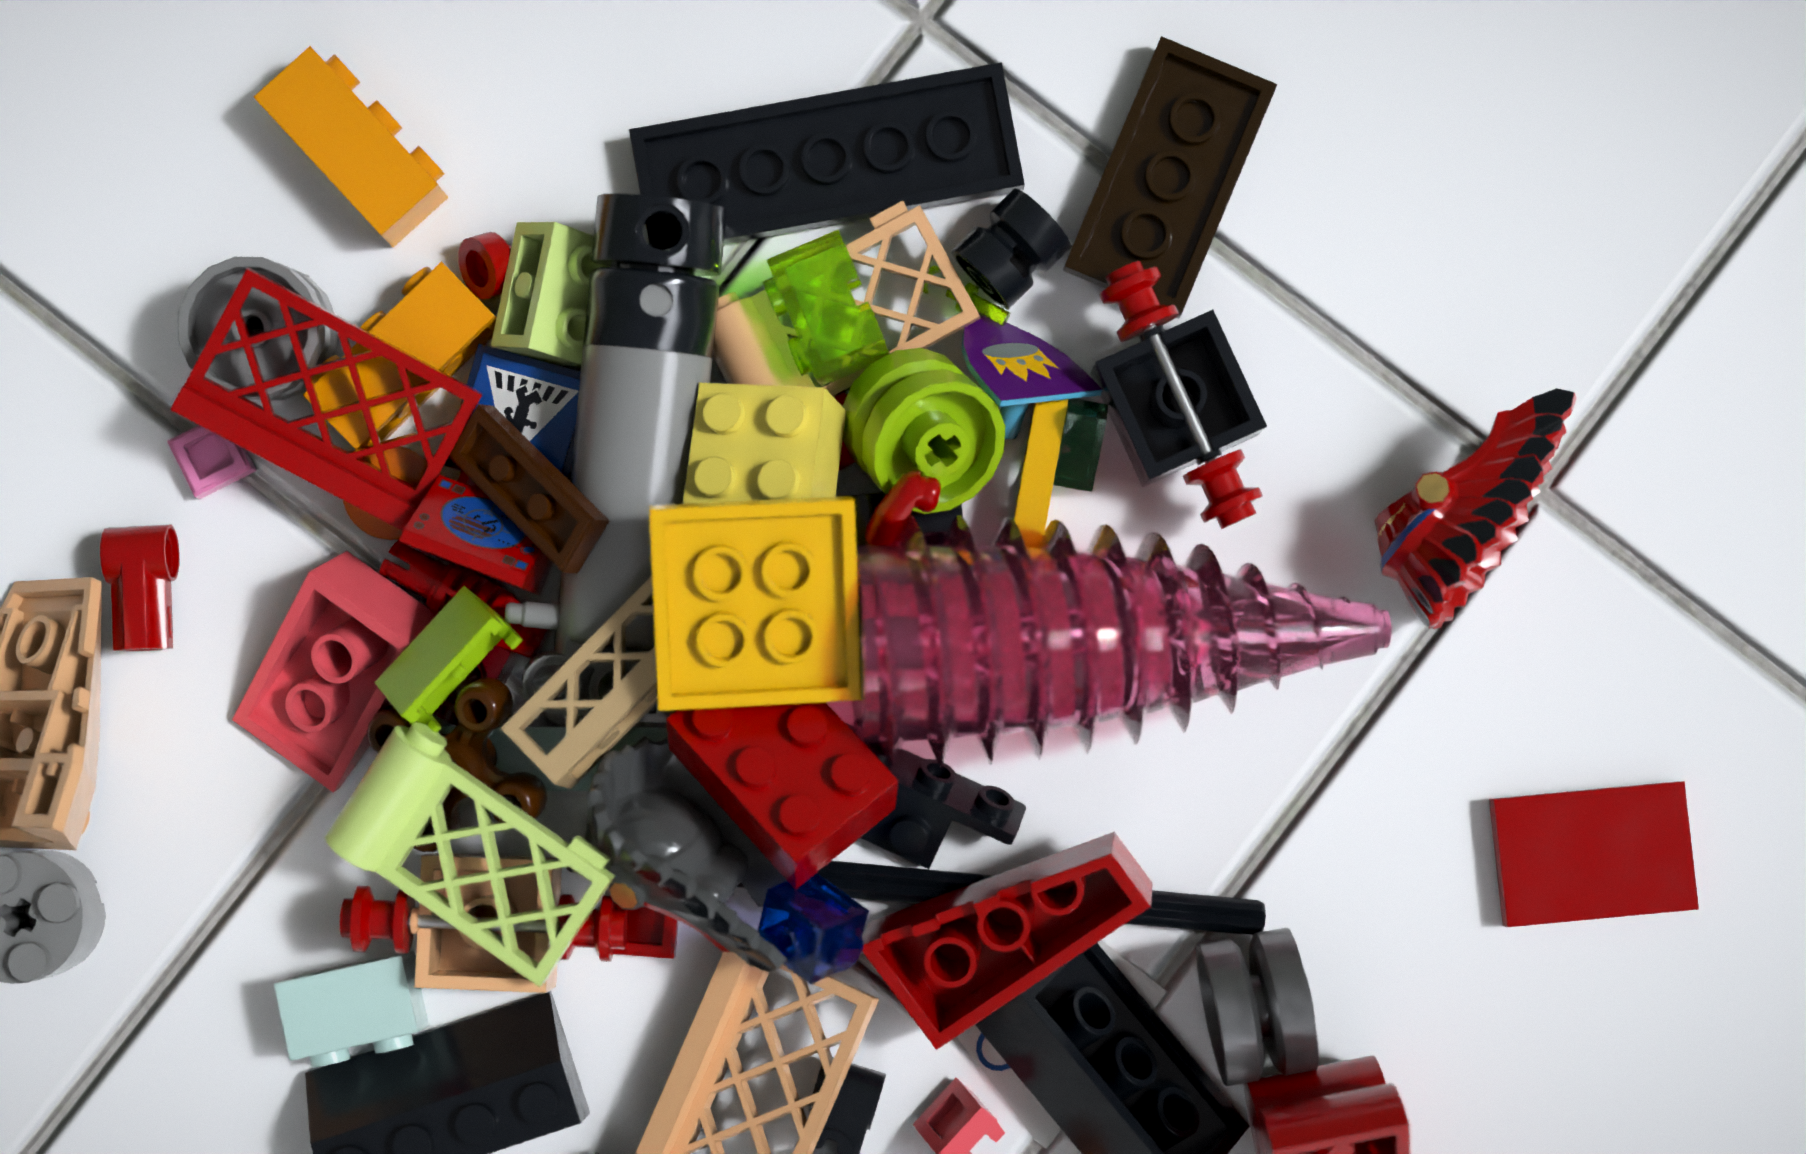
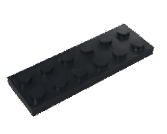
M1002 62L629 129L640 194L693 200L724 207L727 210L724 244L867 219L901 201L905 203L909 211L919 205L921 208H928L1010 193L1014 188L1022 191L1025 186ZM659 221L646 224L649 245L658 250H669L674 247L675 239L670 227Z

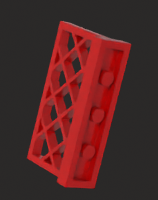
M248 267L170 410L403 531L437 479L481 399L482 393ZM253 287L278 300L286 326L249 336L241 308ZM290 307L312 319L294 323ZM235 321L241 339L223 343ZM322 324L336 331L345 357L308 367L297 331ZM289 334L300 370L264 380L252 344ZM349 339L368 348L369 351L353 355ZM243 347L255 383L230 390L205 377L217 354ZM380 356L396 363L404 388L367 399L356 363ZM348 366L359 401L323 411L312 376ZM407 370L424 378L427 382L411 386ZM303 378L314 414L290 421L275 414L267 388ZM440 387L463 399L452 422L425 429L415 394ZM258 391L262 406L242 395ZM407 397L417 432L381 442L370 407ZM362 410L373 444L351 451H346L334 445L326 420ZM317 423L322 438L302 427ZM445 433L433 455L428 438ZM417 441L421 442L428 466L416 487L391 475L384 453L385 450ZM376 453L380 468L361 459V457Z

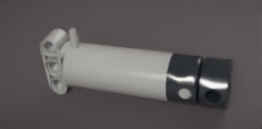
M616 193L597 196L591 261L611 267L595 268L591 271L589 278L570 482L610 521L579 573H562L559 604L528 601L523 604L510 602L506 604L505 621L507 623L521 624L527 628L556 630L555 649L540 652L533 656L525 665L522 683L523 693L527 700L536 693L532 681L535 673L540 668L552 664L562 667L652 576L649 505L683 504L699 383L711 382L719 298V285L712 279L700 276L721 275L727 210L724 207L693 200L641 194ZM654 221L665 223L674 234V247L669 250H658L651 247L644 238L643 226ZM654 615L637 616L626 627L625 653L649 652L655 646ZM614 640L601 653H614ZM614 662L590 663L579 674V700H602L598 694L599 682L605 674L614 671ZM625 662V672L629 673L639 662ZM567 690L553 701L567 700ZM657 702L639 721L666 723V718L677 710L658 711ZM592 709L578 710V716L585 717ZM566 710L542 711L549 714L566 715Z

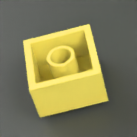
M699 383L683 504L836 497L846 410L825 387Z

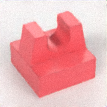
M957 1077L912 1124L936 1154H972L970 1150L985 1134L996 1143L1005 1134L993 1114L973 1091Z

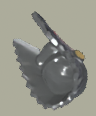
M644 736L634 746L624 744L618 752L611 751L605 754L597 767V773L593 775L587 796V831L585 839L610 857L604 868L614 874L615 877L610 883L608 890L612 901L622 909L635 910L647 907L670 916L702 934L722 952H734L749 965L770 973L778 970L787 959L774 944L761 937L759 931L739 919L737 912L725 904L734 895L736 886L742 883L758 907L777 906L813 913H823L838 897L830 883L818 878V872L795 890L669 750L668 737L655 743Z

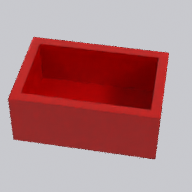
M826 702L677 710L666 718L669 750L795 890L890 814L896 807L898 779Z

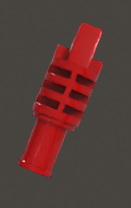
M399 540L394 543L388 553L409 564L410 569L407 570L384 558L379 574L385 578H389L427 600V608L435 614H438L463 586L467 587L504 619L506 604L509 602L521 603L515 598L513 593L471 569L453 563L444 566ZM509 623L523 641L514 650L503 639L496 645L531 659L539 653L551 630L527 628L521 624Z

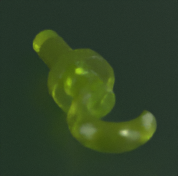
M938 265L931 266L928 272L930 275L941 273ZM925 283L922 291L925 294H929L928 283ZM968 283L965 286L980 315L1001 326L1007 323L1010 317L1009 311L978 296V286L972 283ZM947 289L945 296L956 301L952 291ZM956 301L955 310L958 312H962L958 302Z

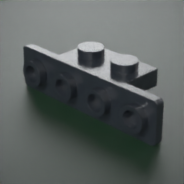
M847 724L898 779L895 809L861 836V839L927 869H930L952 820L1004 844H1013L1026 811V806L1014 800L1008 792L996 786L981 785L959 775L942 761L924 759L904 750L882 734L867 733Z

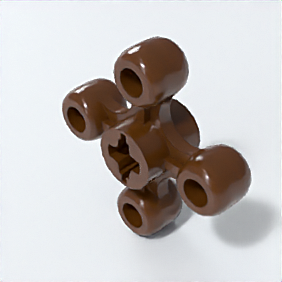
M492 677L477 679L465 686L456 697L454 708L458 723L451 733L441 734L447 741L444 749L450 755L452 762L536 820L546 807L548 799L546 787L534 774L528 772L509 774L496 767V749L488 738L491 732L504 724L511 715L514 705L512 693L501 680ZM390 705L376 713L370 721L367 730L368 741L373 750L379 753L395 726L410 728L412 724L403 718L393 705ZM455 786L452 787L442 803L448 831L459 829L460 816L457 806L462 799L469 797ZM492 813L496 821H503L501 818ZM432 820L422 835L434 833ZM436 842L414 846L415 850L421 852H435L438 850Z

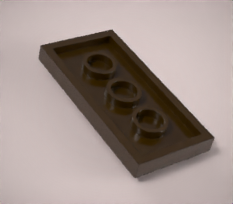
M1161 36L1063 271L1107 288L1109 285L1105 277L1125 265L1141 261L1144 270L1158 267L1162 277L1154 285V292L1160 305L1176 306L1179 312L1176 318L1179 319L1278 84Z

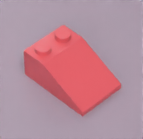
M343 552L308 572L232 720L334 793L342 786L369 748L370 743L367 730L370 721L376 713L392 705L374 682L437 614L430 611L425 605L350 552Z

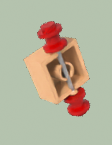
M439 853L421 855L420 880L428 882L444 879ZM453 853L457 876L488 871L485 855ZM499 855L501 868L533 863L532 857ZM546 857V860L557 859L552 857ZM562 868L548 870L555 906L576 903L572 894H561ZM535 872L504 878L511 914L543 909ZM490 880L459 886L464 911L477 920L498 916ZM357 886L353 898L343 899L340 911V935L342 938H350L351 947L355 952H365L372 939H386L392 941L396 953L408 954L412 946L413 936L417 934L414 988L547 993L556 987L557 965L546 982L538 987L421 903H419V907H415V899L399 889L394 900L375 899L370 886ZM446 888L436 890L448 899ZM604 896L599 906L592 910L560 960H569L575 947L595 948L601 962H611L614 949H625L628 931L627 910L616 909V903L612 901L611 896ZM571 914L558 916L560 930ZM545 919L513 924L518 949L540 963L550 948ZM500 926L490 928L502 937Z

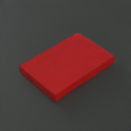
M1685 781L1489 799L1502 926L1518 927L1699 910Z

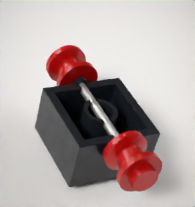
M1136 261L1108 274L1105 279L1109 287L1100 292L1099 297L1103 304H1117L1125 322L1116 332L1120 342L1139 337L1141 342L1095 362L1090 374L1092 379L1103 389L1100 396L1142 488L1196 463L1199 466L1205 462L1204 465L1184 474L1182 477L1186 485H1199L1205 493L1209 504L1200 514L1203 522L1207 523L1217 519L1222 530L1257 514L1252 502L1263 497L1259 487H1245L1239 476L1237 468L1246 458L1242 449L1221 456L1222 452L1258 436L1268 426L1214 310H1210L1165 331L1163 325L1176 318L1179 312L1175 305H1160L1153 289L1154 285L1162 277L1158 267L1144 270L1141 261Z

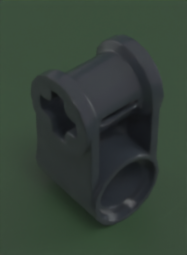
M851 1063L815 1148H822L827 1139H833L838 1142V1154H860L866 1131L870 1130L886 1078L885 1073ZM822 1064L812 1095L820 1091L826 1078ZM813 1105L809 1106L808 1112H811Z

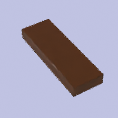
M478 404L451 451L449 458L562 573L578 574L610 520L494 406Z

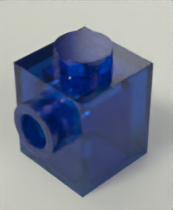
M816 873L796 890L788 881L767 889L757 931H759L761 937L774 944L787 960L783 965L812 985L834 973L846 971L855 964L863 949L862 935L869 910Z

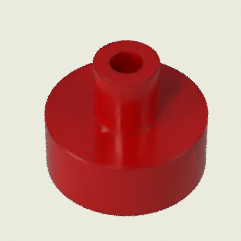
M486 232L464 239L460 244L458 252V262L462 278L468 289L477 298L482 300L502 294L512 245L508 246L506 241L495 232Z

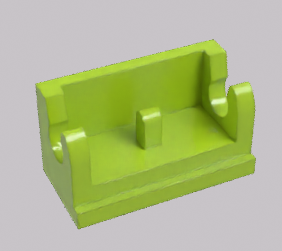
M463 586L374 683L403 718L411 724L417 721L427 725L433 732L437 733L442 727L433 717V712L501 639L513 650L523 639L502 616L467 587Z

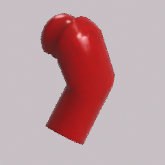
M910 471L902 474L873 512L865 530V538L868 544L877 550L890 549L899 537L913 508L926 513L933 511L937 506L941 491L939 480L930 476H921V471Z

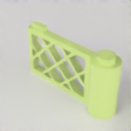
M415 722L410 728L395 726L326 834L327 844L336 854L352 865L367 871L377 872L540 987L546 982L614 879L615 875L604 868L610 857L579 835L574 837L569 844L456 765L444 749L447 745L445 738L438 732H433L427 725ZM453 786L474 799L479 825L448 831L442 803ZM490 811L503 821L492 823ZM432 820L434 833L422 835ZM515 828L528 837L533 863L501 868L494 832ZM481 834L488 871L457 876L450 840ZM436 842L444 879L423 882L402 867L414 846ZM544 849L557 859L546 860ZM569 866L592 882L580 902L555 906L548 870ZM535 872L543 909L511 914L504 878ZM490 880L498 916L477 920L464 911L459 886ZM446 888L448 899L436 890ZM571 914L560 930L558 916ZM545 919L550 948L540 963L518 949L513 924ZM500 926L502 937L490 928Z

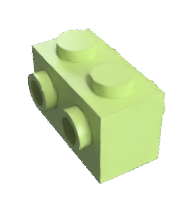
M557 222L516 223L491 342L492 347L555 365L581 366L590 273L595 268L610 267L591 261L594 235Z

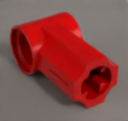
M171 524L105 528L100 542V561L105 581L111 585L113 651L173 649L171 582L177 579L180 566L179 542L175 528Z

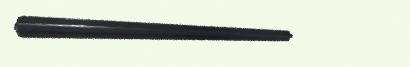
M574 838L569 839L568 843L570 844ZM831 861L818 871V878L830 883L838 897L919 904L993 876ZM566 867L568 871L576 872L571 867ZM742 883L736 886L737 888H745ZM1152 890L1151 907L1126 924L1253 935L1264 930L1266 908L1265 904L1259 900Z

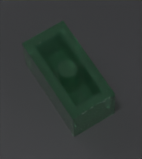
M1075 398L1068 400L1053 485L1092 492L1107 423L1108 404Z

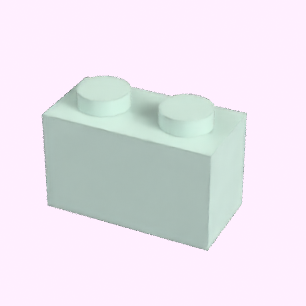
M410 951L408 954H396L289 978L275 983L274 987L289 1060L310 1057L312 1068L351 1059L350 1047L373 1042L375 1054L414 1045L412 1033H417L429 1026L422 989L414 988L416 968L414 951Z

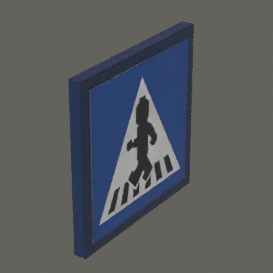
M478 344L466 384L482 393L478 404L494 406L570 481L581 372ZM448 457L444 466L461 471Z

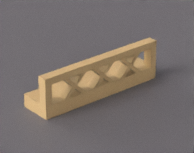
M652 576L501 727L504 733L555 785L572 789L658 702L655 646L649 652L625 653L626 627L637 616L654 615L653 605H648L653 600ZM614 640V653H601ZM614 662L613 689L602 700H579V674L590 663ZM625 662H639L625 676ZM567 687V700L553 701ZM592 709L578 723V710ZM543 710H566V736L547 754L527 734L525 729Z

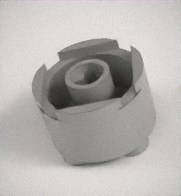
M31 850L0 855V982L21 984L59 975L85 961L96 948L105 926V905L101 903L100 894L95 884L97 881L91 870L78 859L55 850ZM28 904H31L28 914L36 919V924L33 927L27 926L28 918L23 914L24 907Z

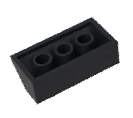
M1098 943L975 1024L1082 1154H1228L1250 1127Z
M551 991L413 1036L414 1045L375 1054V1050H371L350 1057L351 1059L326 1065L305 1073L309 1135L313 1154H491L580 1124L590 1114Z

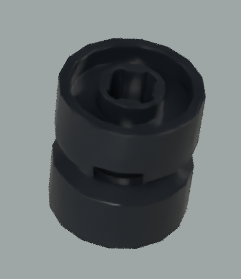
M1016 188L990 212L991 225L988 228L976 226L951 250L955 261L968 277L995 303L1007 310L1033 286L1032 273L1035 270L1047 272L1072 246L1068 236L1051 215L1029 195Z

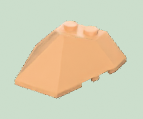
M95 578L15 581L0 608V847L77 850L80 837L88 826L90 819L89 808L96 789L100 742L102 582Z

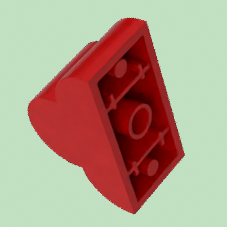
M1374 1055L1319 1065L1317 1070L1286 1076L1279 1073L1260 1077L1259 1081L1244 1083L1247 1113L1256 1154H1411L1410 1123L1402 1099L1394 1083H1386L1381 1067Z

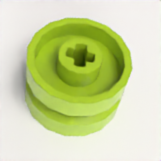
M924 348L896 350L871 363L852 383L842 406L846 410L843 441L849 456L885 494L889 492L902 474L910 471H921V476H930L939 480L941 484L939 500L936 508L928 513L951 510L975 497L993 477L1004 453L1005 424L998 405L945 355ZM913 508L912 510L915 512L927 514L926 512H922L917 508Z

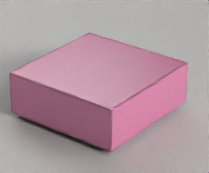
M200 425L167 441L194 497L202 499L257 471L246 449Z

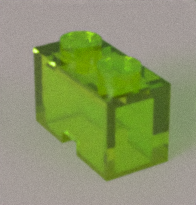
M839 230L766 259L773 277L762 282L777 317L788 313L797 336L787 340V343L801 376L813 372L816 381L821 386H824L867 368L871 363L890 354L869 302L867 301L857 306L851 291L859 289L863 285Z

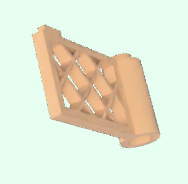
M903 201L869 218L874 227L873 231L751 297L739 299L736 292L719 297L713 358L727 384L815 387L806 370L811 350L815 343L848 353L841 377L824 386L835 397L843 391L845 393L850 390L852 383L876 360L896 350L926 349L980 320L981 317L921 206L919 205L909 211ZM916 225L927 245L920 271L886 262L892 238ZM881 244L877 259L862 255ZM932 258H934L944 278L928 274ZM849 261L874 268L864 302L829 292L836 268ZM882 270L917 280L907 315L872 305ZM825 275L821 289L807 285ZM925 283L951 290L962 310L959 314L940 324L915 317ZM794 291L818 298L808 332L782 325L771 304ZM826 301L861 310L851 345L816 335ZM869 313L904 323L896 348L885 354L859 348ZM912 326L927 330L908 341ZM789 336L805 340L800 357ZM856 356L872 360L852 371Z

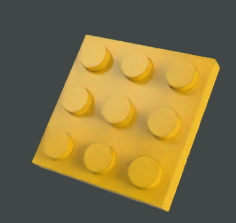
M852 496L649 505L658 711L861 700L855 500Z

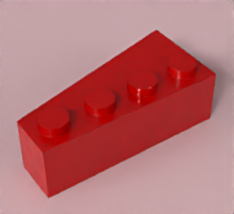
M1114 831L868 922L858 947L937 1050L1150 908L1153 883Z

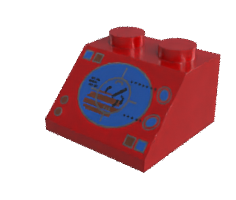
M462 470L457 481L442 475L437 477L403 529L399 540L422 552L466 567L538 596L541 595L553 564Z

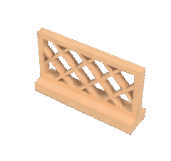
M723 952L635 1154H691L708 1146L711 1154H725L721 1141L748 1130L751 1132L757 1153L771 1154L762 1125L788 1114H792L799 1135V1140L792 1154H813L879 999L783 954L787 960L779 968L791 974L799 1000L770 1011L762 989L769 972L749 965L734 952ZM807 982L824 990L811 995ZM836 995L856 1004L857 1006L846 1031L826 1039L814 1004ZM754 1007H756L758 1017L749 1020ZM803 1009L814 1044L785 1055L774 1021ZM762 1026L773 1060L744 1072L736 1048L743 1033ZM840 1044L833 1059L829 1048ZM818 1053L826 1078L818 1093L800 1099L788 1064ZM729 1067L732 1077L723 1080ZM777 1070L788 1105L759 1116L747 1081ZM736 1086L747 1121L718 1132L710 1108L717 1093ZM813 1105L810 1115L806 1119L803 1108ZM703 1127L706 1137L696 1141Z

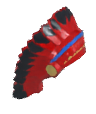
M1556 388L1536 395L1512 410L1498 412L1488 438L1479 449L1467 459L1444 472L1422 474L1410 492L1387 506L1374 520L1381 555V574L1399 583L1412 609L1429 629L1441 628L1444 621H1452L1454 609L1456 607H1465L1468 594L1484 588L1485 574L1501 565V550L1517 540L1515 528L1529 521L1527 503L1540 493L1538 485L1544 483V475L1553 469L1549 460L1555 456V450L1558 449L1561 438L1567 433L1564 421L1572 414L1577 400L1575 392Z

